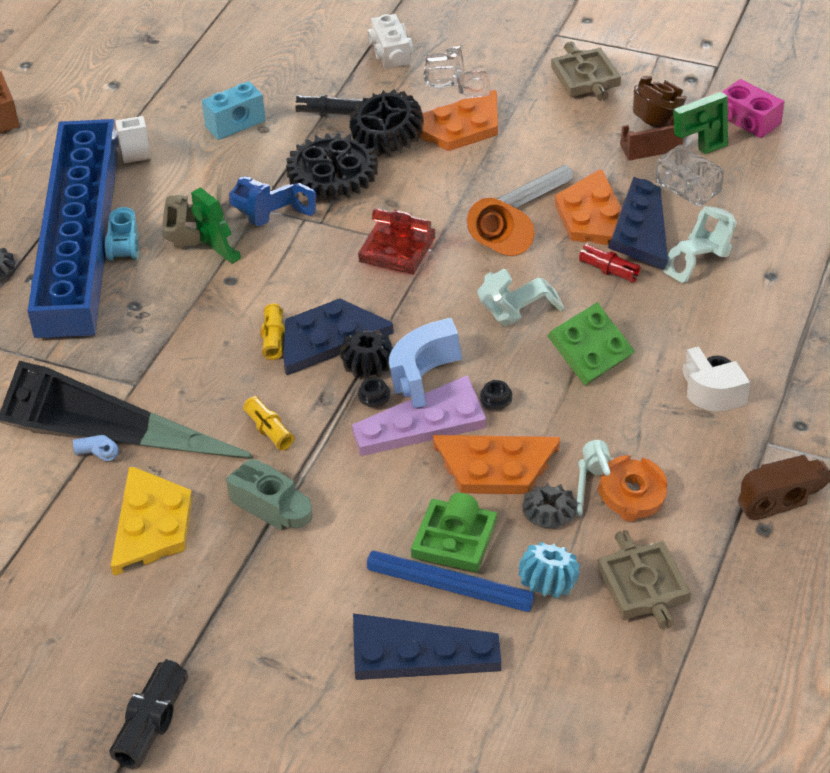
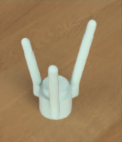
M589 441L582 449L584 459L578 461L580 472L577 492V516H582L587 472L590 471L594 475H602V473L605 476L610 475L608 462L614 458L610 456L608 445L604 441Z

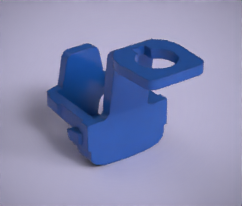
M243 176L238 179L236 186L229 193V203L246 214L249 223L255 226H262L269 222L270 212L289 204L298 212L309 216L316 213V192L300 183L286 185L270 192V185L262 184L250 177ZM299 192L304 193L309 201L308 206L302 205L295 195Z

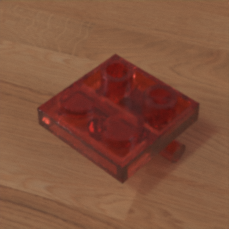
M375 208L372 213V220L377 221L358 252L359 262L414 275L435 239V229L431 228V221L413 217L412 213L398 210L389 212Z

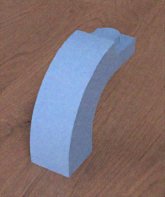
M452 318L435 321L411 331L397 342L390 353L389 366L395 394L403 393L404 397L410 396L414 408L426 406L422 376L436 366L462 360L459 336Z

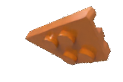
M492 90L424 112L421 139L451 151L498 135L497 91Z
M602 169L597 170L555 195V206L571 241H590L596 244L608 245L622 208Z
M433 435V448L435 451L440 452L444 459V466L449 474L454 476L455 484L461 493L525 494L533 489L537 477L544 473L552 454L559 451L560 437Z

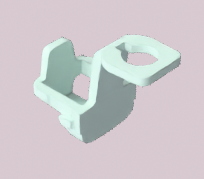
M704 206L698 215V220L692 233L688 237L690 240L681 241L670 250L668 262L663 270L664 273L681 283H686L696 265L695 255L713 252L720 257L729 256L733 247L730 240L737 224L734 215L721 208ZM709 215L719 219L713 232L705 229ZM682 253H685L686 268L683 272L678 273L674 269V260L682 255Z
M502 269L495 274L491 272L484 276V283L477 291L481 303L504 327L512 325L521 319L522 316L519 310L543 296H546L560 312L564 310L556 290L544 278H536L510 292L508 286L512 283V278L506 269Z

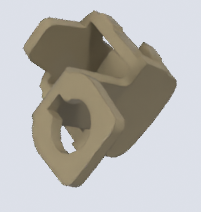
M218 184L216 194L219 204L221 203V184ZM168 196L165 201L162 236L164 239L173 242L175 248L183 249V245L199 244L200 231L185 226L186 222H195V216L191 209L193 204H188V196Z

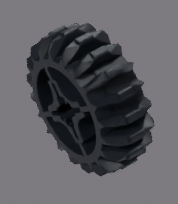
M383 89L381 94L376 95L372 93V97L369 99L363 97L362 104H355V111L351 112L349 128L352 139L361 138V144L368 142L369 148H374L378 157L383 153H387L390 156L394 151L401 153L403 147L411 148V142L418 141L419 134L423 133L424 117L421 106L412 95H406L405 91L397 93L393 89L390 93H386Z

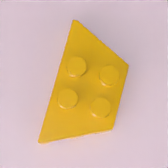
M129 467L111 561L113 575L124 573L123 567L142 560L143 564L146 565L157 561L162 556H171L185 550L193 501L190 489L138 468Z

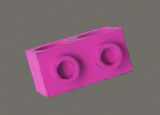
M739 79L722 91V93L728 96V121L762 138L782 123L784 100L742 79Z

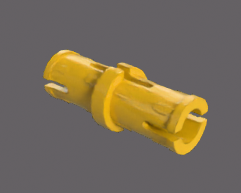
M271 303L264 307V323L261 326L260 334L263 338L262 355L268 360H276L282 356V339L285 336V327L282 324L283 308H280L279 304Z
M257 396L250 397L245 401L243 411L256 423V429L262 435H267L277 449L281 451L288 449L293 444L295 437L281 423V417L275 411H270Z

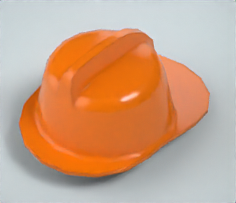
M492 197L482 198L469 209L467 228L471 236L479 243L507 256L519 255L527 251L531 246L535 235L534 225L530 218L522 211Z

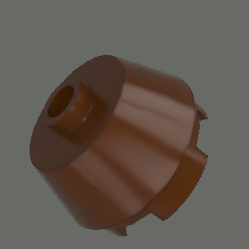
M642 76L639 84L634 86V114L646 124L662 127L669 126V119L674 116V109L684 106L687 96H683V90L669 81L664 80V83L651 82L652 76Z

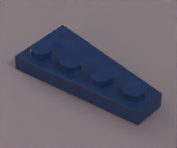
M353 613L356 680L501 671L499 633Z

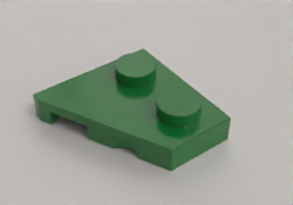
M201 187L192 191L193 205L191 209L195 216V229L200 231L199 241L203 244L206 243L231 264L240 260L239 250L233 249L227 241V237L232 235L224 218L219 201Z

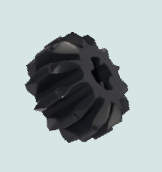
M366 327L363 332L354 330L352 336L344 337V342L340 349V358L342 359L345 371L352 372L355 378L361 375H365L367 379L370 375L380 377L382 371H389L390 369L389 357L393 347L388 335L381 334L379 329L371 332Z

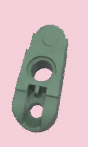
M251 459L245 461L240 468L233 471L226 478L228 495L235 505L281 531L283 526L287 528H300L306 526L312 520L313 514L310 498L295 489L294 481L268 464L265 465L259 460Z

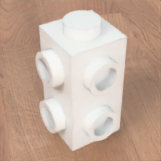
M384 14L380 17L371 18V29L367 32L370 45H374L376 59H381L385 69L410 65V54L414 52L412 39L410 37L407 38L404 23L400 24L396 14Z

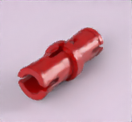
M590 244L583 246V249L587 250V252L581 250L579 255L580 262L601 269L605 275L611 273L628 280L630 283H634L637 280L633 275L639 276L640 265L619 258L617 253L613 251L607 253Z

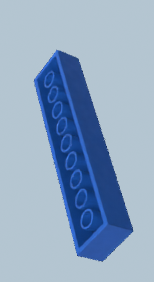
M114 119L58 122L27 310L34 338L96 334L106 254L105 237L108 231L109 215L112 207L119 151Z

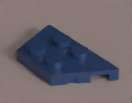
M341 298L285 319L284 343L285 373L290 375L340 355L344 337L352 336L354 330L363 332L367 327L371 332L379 329L381 334L391 335L394 333L393 323Z

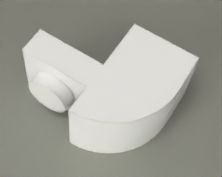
M144 116L116 120L124 164L152 159Z
M699 346L687 349L686 364H683V374L688 382L687 398L694 405L708 411L721 412L748 404L750 381L736 361L712 367Z

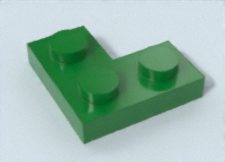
M719 92L674 109V134L681 139L698 132V150L704 154L728 146V96Z

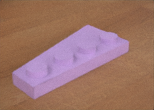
M468 375L425 393L426 406L414 408L411 400H408L352 424V432L360 456L433 440V435H457L486 428L485 415Z

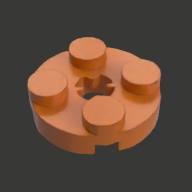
M623 455L608 462L610 475L605 476L602 473L597 489L602 500L611 510L619 514L623 520L634 522L638 518L649 517L661 509L667 494L666 487L668 483L662 469L651 460L642 457L641 461L630 459L631 455ZM629 482L632 485L637 483L640 486L639 490L633 491L629 489L627 483Z

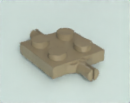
M570 41V43L567 42L564 45V49L568 54L551 58V68L570 97L593 92L599 101H602V99L605 101L608 98V93L605 90L621 86L620 74L601 47L591 50H579L575 43Z
M623 530V534L621 531L617 532L615 540H617L621 550L615 554L598 558L597 567L622 619L625 620L652 613L660 629L665 630V626L667 629L672 627L674 620L667 609L690 602L691 592L664 541L649 545H635L627 530Z

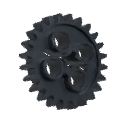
M326 133L323 139L315 135V141L312 142L305 139V146L297 144L296 151H290V157L286 159L287 177H289L290 185L303 184L315 190L316 198L319 195H323L324 201H327L329 196H334L336 200H339L342 194L350 198V192L352 191L360 194V187L368 189L369 182H374L375 175H378L377 155H375V149L369 148L368 142L361 144V138L351 140V134L341 138L340 133H337L335 137H331L329 133Z

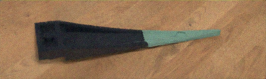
M19 361L0 410V422L2 424L30 430L33 433L73 438L105 435L115 443L244 459L253 458L245 450L132 405L53 369L24 361Z

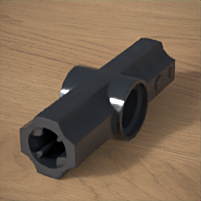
M165 659L164 662H158L142 693L136 692L131 697L126 708L125 723L109 750L111 758L116 760L122 767L132 770L135 767H140L157 735H163L168 730L173 718L174 703L188 679L187 670L179 666L177 662Z

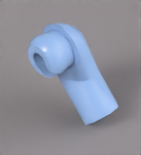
M105 435L73 440L75 455L92 453L104 461H110L117 457V444Z

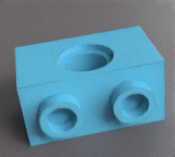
M250 81L238 84L236 87L215 93L201 100L205 127L217 140L266 121L263 94Z

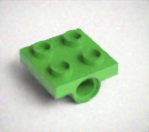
M598 302L551 330L547 335L585 386L631 357L635 352Z
M454 493L450 496L448 502L431 499L411 547V558L478 573L497 523V512L479 509L476 499L466 493Z

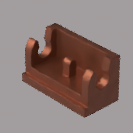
M674 116L670 117L669 126L634 133V131H629V125L622 126L620 146L629 161L682 151L683 138L680 139L674 134Z

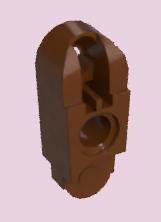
M805 455L763 464L761 468L754 469L745 475L741 482V493L737 502L751 520L764 519L807 504L809 495L819 492V490L828 485L830 482V470L823 461L818 459L809 461Z

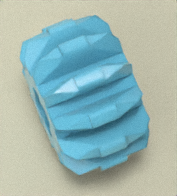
M539 542L538 546L529 545L527 551L523 554V558L520 559L518 567L520 569L518 575L521 577V584L530 587V592L542 593L543 597L546 594L552 595L555 598H559L561 594L569 595L575 582L578 580L580 564L576 562L577 556L567 553L566 547H556L554 543L546 545L543 542Z

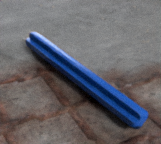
M375 550L371 551L367 558V569L377 573L525 612H530L534 605L535 593L529 590Z

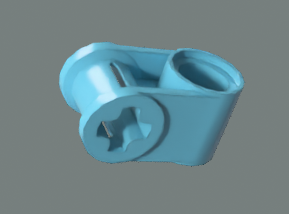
M120 207L113 210L109 215L108 231L105 237L106 258L108 261H112L115 257H132L133 260H136L139 256V232L135 212L128 207Z

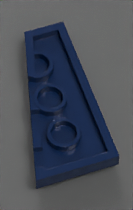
M633 177L608 248L664 270L668 262L661 187L654 185L649 180Z

